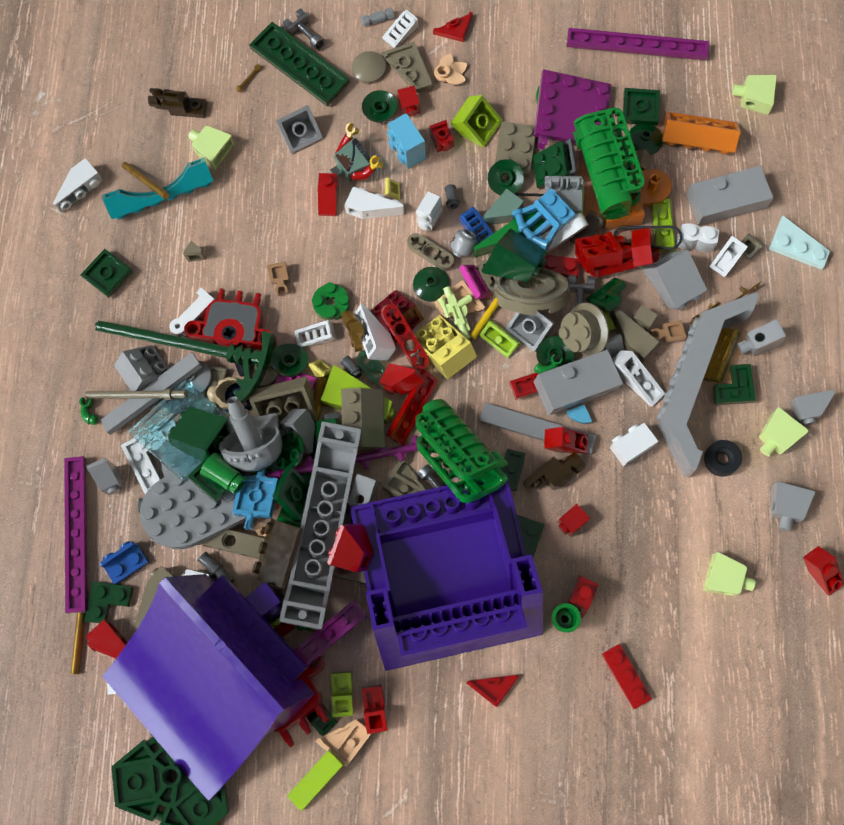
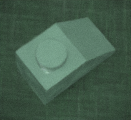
M506 189L486 212L484 221L487 225L511 222L515 219L512 212L516 209L524 208V201Z

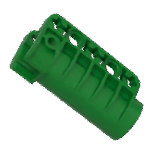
M610 108L583 115L574 121L576 131L573 132L577 149H582L602 218L613 220L629 215L630 207L639 203L645 181L624 114L619 108ZM612 114H615V116H618V119H617V123H618V124H615L614 118H611V117H612ZM631 194L636 196L635 200L631 199Z
M435 399L423 406V412L416 416V427L422 434L417 438V449L461 502H473L498 490L505 484L508 478L499 467L507 466L506 460L497 450L491 452L447 401ZM438 453L439 457H432L431 454ZM452 478H459V479H461V481H460V482H453L451 479H452ZM463 487H464V491H465L466 493H470V495H468V494H463Z

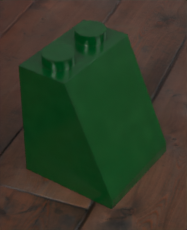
M510 228L497 242L481 272L528 282L532 276L535 278L539 271L542 270L547 262L544 258L548 252Z
M189 406L186 411L181 413L176 426L169 430L168 440L170 445L205 463L213 453H220L219 444L223 441V438L230 434L231 430L227 418Z

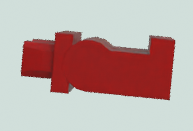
M606 232V235L600 234L575 239V256L587 274L593 273L596 267L605 265L620 266L623 259L631 258L632 249L629 245L625 246V240L622 235L614 236L612 232Z

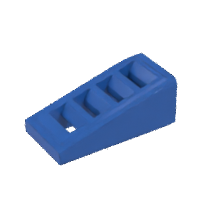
M475 207L460 215L459 222L465 229L470 230L476 235L477 244L493 234ZM478 222L476 226H474L473 228L471 227L473 224ZM483 228L482 231L476 234V231ZM487 233L488 236L480 240V237Z

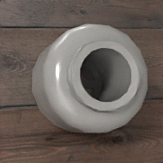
M463 229L457 231L450 243L453 254L460 258L470 256L477 245L476 235L470 230Z

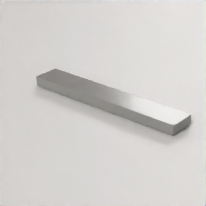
M191 352L140 391L174 389L201 369L202 366L197 357ZM129 398L101 419L106 432L112 435L160 398Z
M488 403L484 404L479 420L481 423L544 441L545 429L562 427L559 424ZM582 432L588 434V453L586 454L590 455L596 435Z

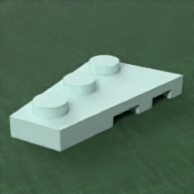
M784 216L780 219L769 247L771 251L821 270L824 268L830 253L827 248Z

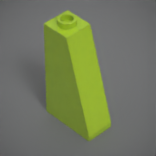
M333 365L321 402L324 406L342 411L341 389L372 388ZM383 396L384 424H388L389 419L392 420L394 417L395 409L393 408L392 401Z

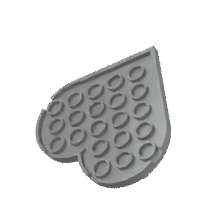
M170 442L162 456L164 478L157 481L147 491L141 503L140 519L147 535L160 546L176 550L187 549L245 522L246 517L234 516L232 514L236 493L233 494L229 491L217 503L214 502L187 477L202 462L170 445ZM241 470L245 476H253L251 472Z

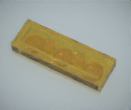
M721 329L703 378L704 381L723 382L741 335L739 329Z

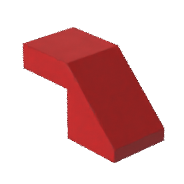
M651 228L632 231L631 249L634 267L653 264Z
M382 684L362 687L361 692L367 734L388 731Z

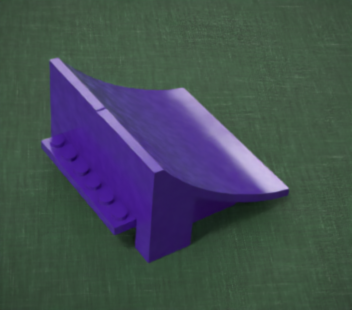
M508 480L498 490L470 503L461 502L446 485L350 507L353 524L361 523L365 526L374 551L368 569L363 571L367 587L366 597L373 633L385 671L543 635V591L532 554L526 555ZM463 487V494H468V495H470V493H466V492L464 491V487Z
M206 574L165 577L159 583L155 597L136 632L116 660L102 675L104 680L208 801L232 778L268 733L287 724L315 695L302 679L295 681L308 666L225 575H221L215 582Z

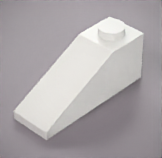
M360 304L354 315L363 325L364 334L361 341L366 355L371 360L388 361L396 349L391 334L364 304Z
M621 350L612 359L620 378L650 406H653L665 394L633 351Z

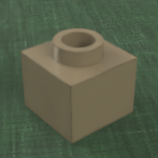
M641 305L632 320L648 332L658 314Z

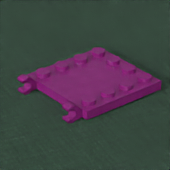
M543 69L534 136L539 137L537 149L544 150L545 145L547 146L548 139L565 142L571 138L574 145H576L573 132L576 131L574 121L583 115L609 109L611 84Z

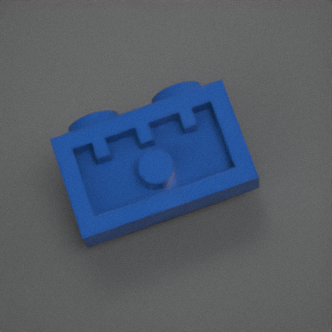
M128 541L122 544L115 553L112 552L104 556L103 561L99 564L106 570L112 582L118 585L150 562L138 543Z

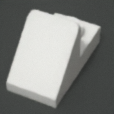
M732 235L709 267L723 277H726L748 246Z

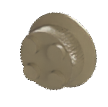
M581 303L576 305L570 313L566 314L561 322L559 336L563 339L562 341L567 348L573 352L591 356L602 352L606 347L609 339V326L605 315L597 306L591 303Z

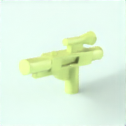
M451 287L443 288L448 304L445 303L444 297L439 298L438 302L442 306L446 318H449V313H452L455 320L454 323L459 328L460 333L467 340L470 339L468 333L470 327L466 320V305L473 301L472 297L468 294L459 301H456Z

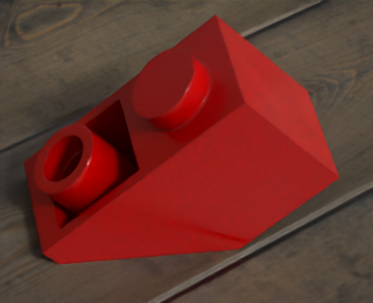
M563 426L545 429L544 449L561 453L575 452L586 454L588 453V434Z
M817 546L803 557L808 572L828 596L838 591L844 585L836 557Z

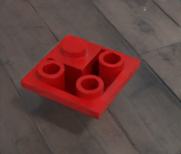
M361 523L341 525L336 531V539L329 551L327 564L354 572L367 571L374 551L365 526Z

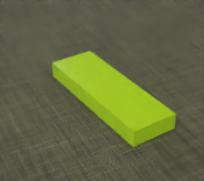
M670 198L665 199L660 204H652L653 226H673ZM654 229L655 246H675L674 229ZM659 249V252L675 251V249H672V250Z
M329 749L292 789L287 797L302 811L339 771L344 763Z

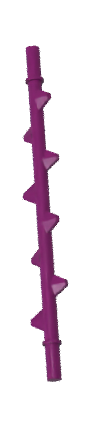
M413 436L412 442L409 445L389 449L385 446V448H377L374 452L356 455L355 463H360L365 469H368L373 459L395 455L400 462L404 461L406 453L418 451L416 443L418 436ZM311 456L307 457L305 465L295 467L296 471L299 474L312 472L314 460ZM278 469L275 472L265 473V476L281 479L284 470Z

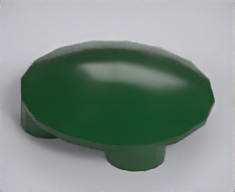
M290 431L282 437V452L277 458V467L285 469L287 466L295 468L301 461L304 452L302 437L297 432Z

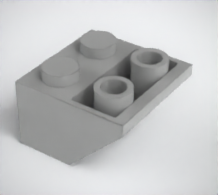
M153 345L122 351L114 364L131 391H140L169 369Z

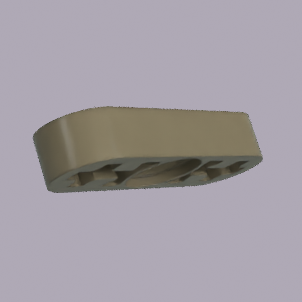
M418 233L411 234L408 237V248L412 252L443 271H449L453 268L454 257L452 254ZM417 240H419V245H413L412 241L416 242ZM429 248L436 251L433 256H428L425 252ZM442 259H443V260L449 259V264H448V263H445V264L443 265Z

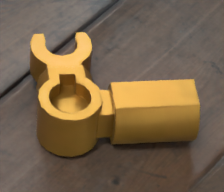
M344 311L341 314V318L349 331L351 347H354L355 352L362 351L363 325L352 311Z

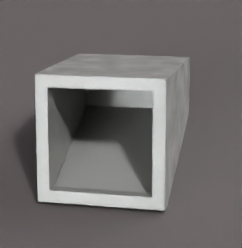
M688 250L673 251L642 269L668 308L681 309L687 305L686 302L701 298L702 293L707 291Z

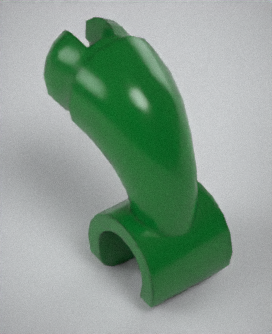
M553 354L550 365L537 363L534 372L540 374L557 368L562 364L563 358L559 362H554L553 359L556 354Z
M84 397L80 398V413L83 421L88 425H96L98 417L88 411L94 405L93 400L89 399L88 404L85 405L86 399Z

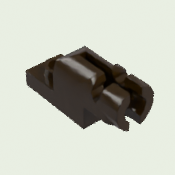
M150 88L149 91L153 96H148L149 106L168 110L172 116L205 118L208 104L206 99L189 98L186 91L168 89L163 91L160 88Z
M575 452L561 459L560 463L555 457H552L523 481V485L527 490L531 487L535 489L543 482L541 480L543 478L552 490L558 489L574 477L572 471L579 473L585 468L586 464Z

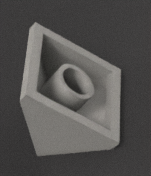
M309 105L276 120L280 135L291 154L323 138Z
M537 310V315H525L516 312L505 329L532 351H536L539 343L553 332L555 322L539 310Z

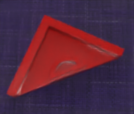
M470 11L469 14L461 18L457 17L442 27L434 28L433 34L464 42L473 12Z
M511 675L470 680L466 684L497 707L519 676Z

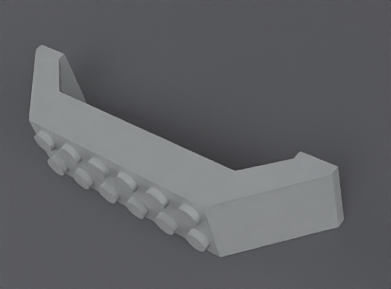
M757 293L702 312L699 318L695 317L693 324H691L688 330L687 340H685L681 349L683 352L677 360L676 370L669 381V389L662 400L665 403H663L656 416V419L659 420L657 427L683 476L687 478L697 470L703 451L698 450L687 427V422L719 334L726 328L746 322L754 311L759 297Z
M323 421L321 423L314 466L300 527L303 529L292 564L279 622L322 630L334 566L327 564L328 554L334 545L336 531L343 525L361 429Z

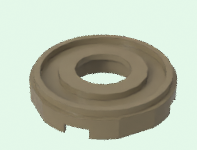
M542 268L535 278L532 276L528 282L498 277L494 283V298L498 299L497 304L502 308L520 314L537 315V310L549 309V313L561 310L569 302L570 284L561 274ZM524 288H537L538 290H529Z

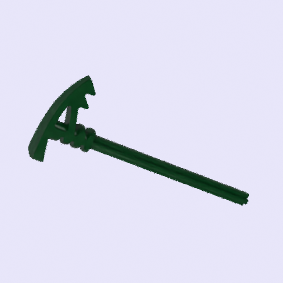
M99 320L98 323H95V330L99 332L226 358L229 363L243 364L244 379H236L241 390L233 391L242 404L252 396L262 382L276 343V336L272 332L262 331V350H253V348H245L244 346L237 347L235 344L226 347ZM253 364H257L258 366L253 376Z

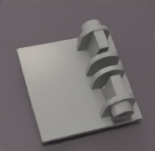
M545 176V193L552 188L573 212H582V176Z

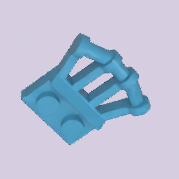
M552 188L541 198L536 199L534 204L512 212L513 218H516L519 227L518 231L521 234L524 233L528 240L541 246L545 251L549 249L556 234L576 217L572 209ZM538 210L527 222L524 221L523 216ZM544 217L546 221L532 232L530 228ZM550 226H552V229L545 240L539 237Z

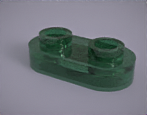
M365 350L361 351L357 355L358 366L361 367L364 374L373 384H380L379 381L386 370L379 360L369 359V363H363L368 357ZM376 373L381 374L379 378L374 377Z

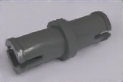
M207 551L198 558L197 561L209 571L211 577L214 576L218 579L221 575H225L231 583L233 582L234 578Z

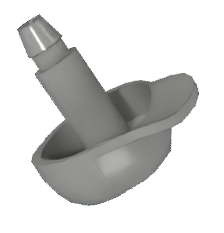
M237 397L229 398L227 405L229 414H231L229 419L233 429L219 444L222 457L232 467L247 472H256L270 466L282 452L283 441L278 430V415L272 413L264 416H250L249 411L244 409V405Z

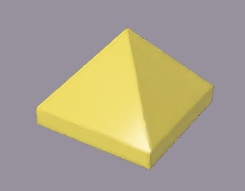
M388 177L385 178L384 193L396 200H400V183Z
M321 359L309 364L316 378L324 377L330 374L332 370Z

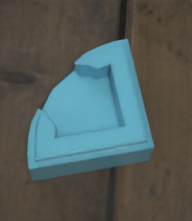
M585 404L566 411L571 420L582 424L592 423Z

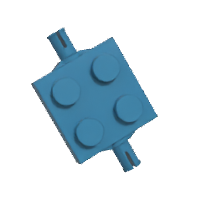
M266 468L259 470L257 475L244 476L247 481L243 488L236 493L232 514L234 516L246 517L244 528L247 530L253 529L254 519H272L276 502L272 495L279 480L278 478L266 477Z

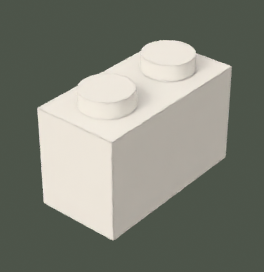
M645 423L640 426L635 424L628 429V434L625 436L620 434L612 440L613 444L610 449L623 467L658 443V440Z

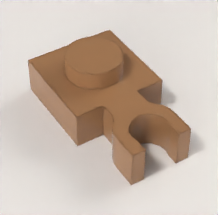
M286 262L267 265L271 284H277L275 288L276 295L280 296L279 290L281 288H285V293L289 294L288 287L285 285V281H290Z
M682 320L664 323L662 330L659 328L650 330V334H658L659 337L655 338L656 340L665 339L666 344L686 339Z

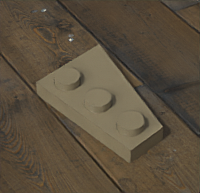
M415 42L382 52V57L409 86H415L416 93L433 88Z

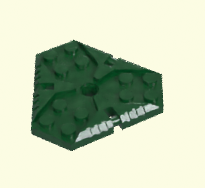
M153 736L148 740L141 741L111 766L115 807L151 822L156 819L161 821L159 825H215L229 813L226 784L208 801ZM156 743L160 747L157 752L153 748ZM171 770H176L178 773V778L175 782L170 779ZM161 805L166 807L164 813L159 811Z

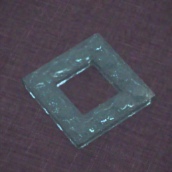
M184 380L174 389L187 390V398L163 399L129 430L132 437L184 483L188 480L187 476L202 462L186 453L183 454L177 448L170 445V442L159 431L184 408H189V406L227 418L230 430L232 431L233 429L229 417L187 380Z

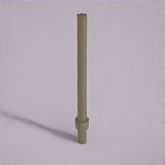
M164 389L163 391L85 392L86 399L164 398V400H174L175 398L188 397L187 390Z

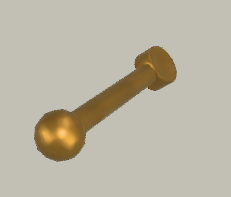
M256 64L250 75L241 85L236 87L238 92L243 90L245 84L256 72L261 71V65Z

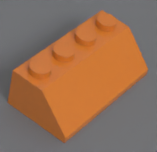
M666 111L662 141L672 146L683 144V147L694 148L695 146L701 147L704 151H712L714 149L719 150L723 154H730V152L735 153L741 131L738 122Z

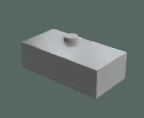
M761 166L690 184L686 193L698 226L766 209L773 200V195Z
M608 350L540 373L533 381L548 416L615 392L623 385Z

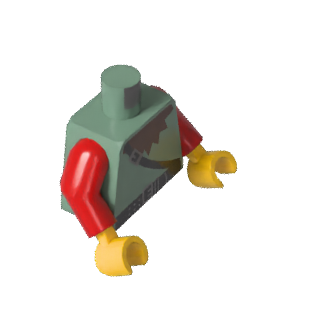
M352 123L346 125L347 134L342 138L334 155L336 166L330 169V173H335L338 177L344 175L350 182L353 180H367L376 171V168L380 169L383 167V163L378 161L380 157H370L356 137H352L359 133L357 127L352 131L354 126Z

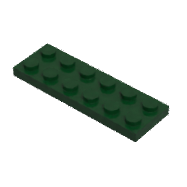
M271 22L249 44L251 50L326 106L350 83L348 77L274 22Z

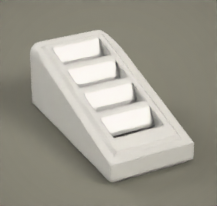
M405 10L384 34L383 40L393 48L398 47L419 27L418 19L408 10Z
M330 320L294 331L297 345L302 348L337 340L334 324ZM317 330H320L321 337L318 336ZM310 332L313 333V338H314V339H312V340H311ZM304 333L306 335V342H304L302 334Z

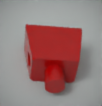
M579 575L567 603L578 607L581 618H583L592 603L599 584Z

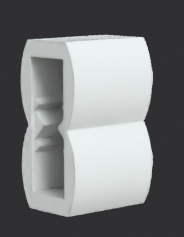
M429 191L416 210L418 226L425 231L433 229L443 212L441 207L442 199Z
M691 223L682 224L680 227L683 239L678 248L684 250L696 249L697 251L708 253L712 252L718 243L719 230L711 226L699 227ZM679 233L677 234L676 245L680 239Z

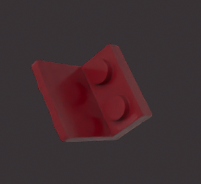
M394 290L370 310L391 334L392 340L397 342L381 316V310L385 305L393 304L397 306L411 330L424 320L416 304L397 290ZM389 308L387 309V310H388V313L386 314V316H387V317H388V316H391V317L393 318V320H394V321L390 322L391 325H392L394 322L400 320L399 317H398L397 319H395V318L393 317V315H392V314L394 313V310H393V309H392V310H389ZM403 324L396 326L395 331L397 334L401 335L404 333L405 327Z

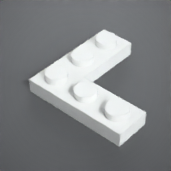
M173 418L121 445L145 494L161 479L148 454L169 443L168 432L173 426H176Z

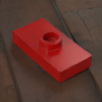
M538 373L520 377L509 382L515 400L538 393L533 382Z

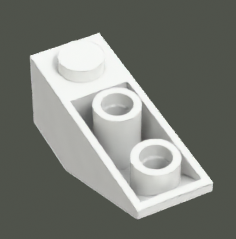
M86 158L70 169L53 202L60 213L69 209L72 204L84 198L88 192L97 188L103 182L98 172Z
M353 187L345 203V210L347 214L361 219L403 215L404 205L398 200H390L381 194L370 193L364 188L358 189Z

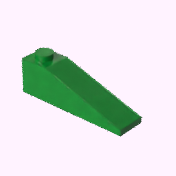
M537 211L523 216L524 221L527 222ZM516 218L476 245L473 255L479 257L491 253L497 242L510 228L526 238L524 233L521 234L518 231L519 227ZM541 218L530 230L532 232L535 231L545 220Z

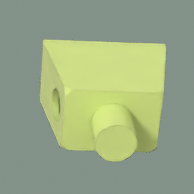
M748 75L743 85H733L732 95L741 96L742 108L769 115L774 104L776 75Z
M205 126L201 132L193 129L189 133V139L193 141L192 147L195 153L200 158L204 157L206 163L215 170L235 145L230 134L209 126Z
M778 407L771 414L759 435V438L764 442L760 451L766 456H770L774 450L778 454H782L809 430Z
M716 552L712 555L703 591L737 596L740 595L742 588L753 591L756 581L745 577L747 571L745 565Z

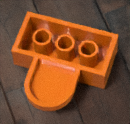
M658 169L642 170L645 182L641 190L639 203L630 207L629 215L613 220L604 219L606 220L604 224L605 229L611 230L621 226L642 225L645 216L643 207L652 206L653 203L660 204V202L668 199L672 189V182L669 176ZM631 194V199L635 200L636 196Z

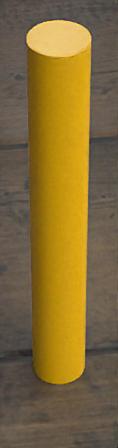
M497 298L493 300L470 333L471 340L475 341L498 308Z

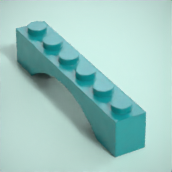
M205 158L187 163L177 179L162 188L169 193L168 201L177 198V195L181 193L189 194L197 187L205 188L211 185L213 177ZM117 189L102 195V201L111 219L116 218L117 220L126 217L128 213L141 212L144 210V207L157 206L161 203L160 201L165 200L154 191L139 193Z

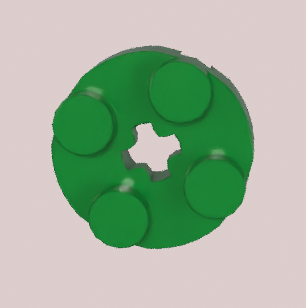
M328 282L315 291L312 297V304L315 313L324 320H337L341 318V314L344 311H348L349 298L343 287ZM328 299H334V305H326Z

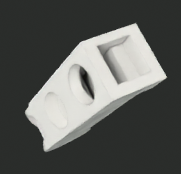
M582 212L576 214V217L556 234L547 252L555 249L589 225ZM551 230L539 237L545 240Z
M200 288L196 292L199 298L179 318L171 321L169 327L175 336L186 337L187 335L184 331L185 324L193 320L202 321L205 318L208 305L215 299L204 289Z

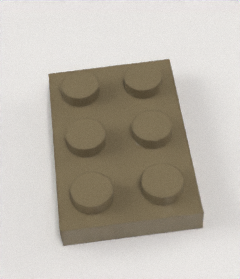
M501 122L495 163L503 159L513 160L522 168L524 177H529L535 142V126Z

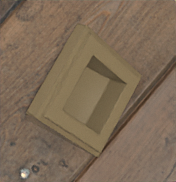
M646 149L636 151L641 170H648L652 156Z
M750 233L741 241L748 246L743 254L749 259L755 256L763 246Z
M193 241L183 251V255L188 262L206 259L202 249Z

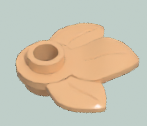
M451 54L445 55L440 59V64L435 68L434 76L441 82L447 81L452 85L462 84L465 82L462 74L466 70L467 63L453 62Z

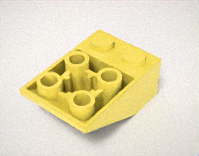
M438 315L414 334L430 362L447 379L477 357L471 342L441 315Z

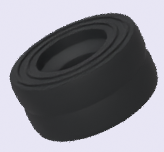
M718 440L712 443L705 451L704 463L712 474L720 477L729 476L740 467L742 453L735 443L729 440ZM718 454H726L728 462L721 463L718 460Z

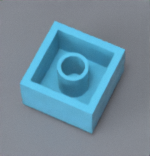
M407 113L388 123L387 135L390 139L388 144L393 151L397 152V158L401 164H405L407 169L426 159L425 140Z

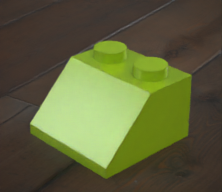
M475 95L467 98L450 124L464 138L481 147H485L503 120L483 95Z

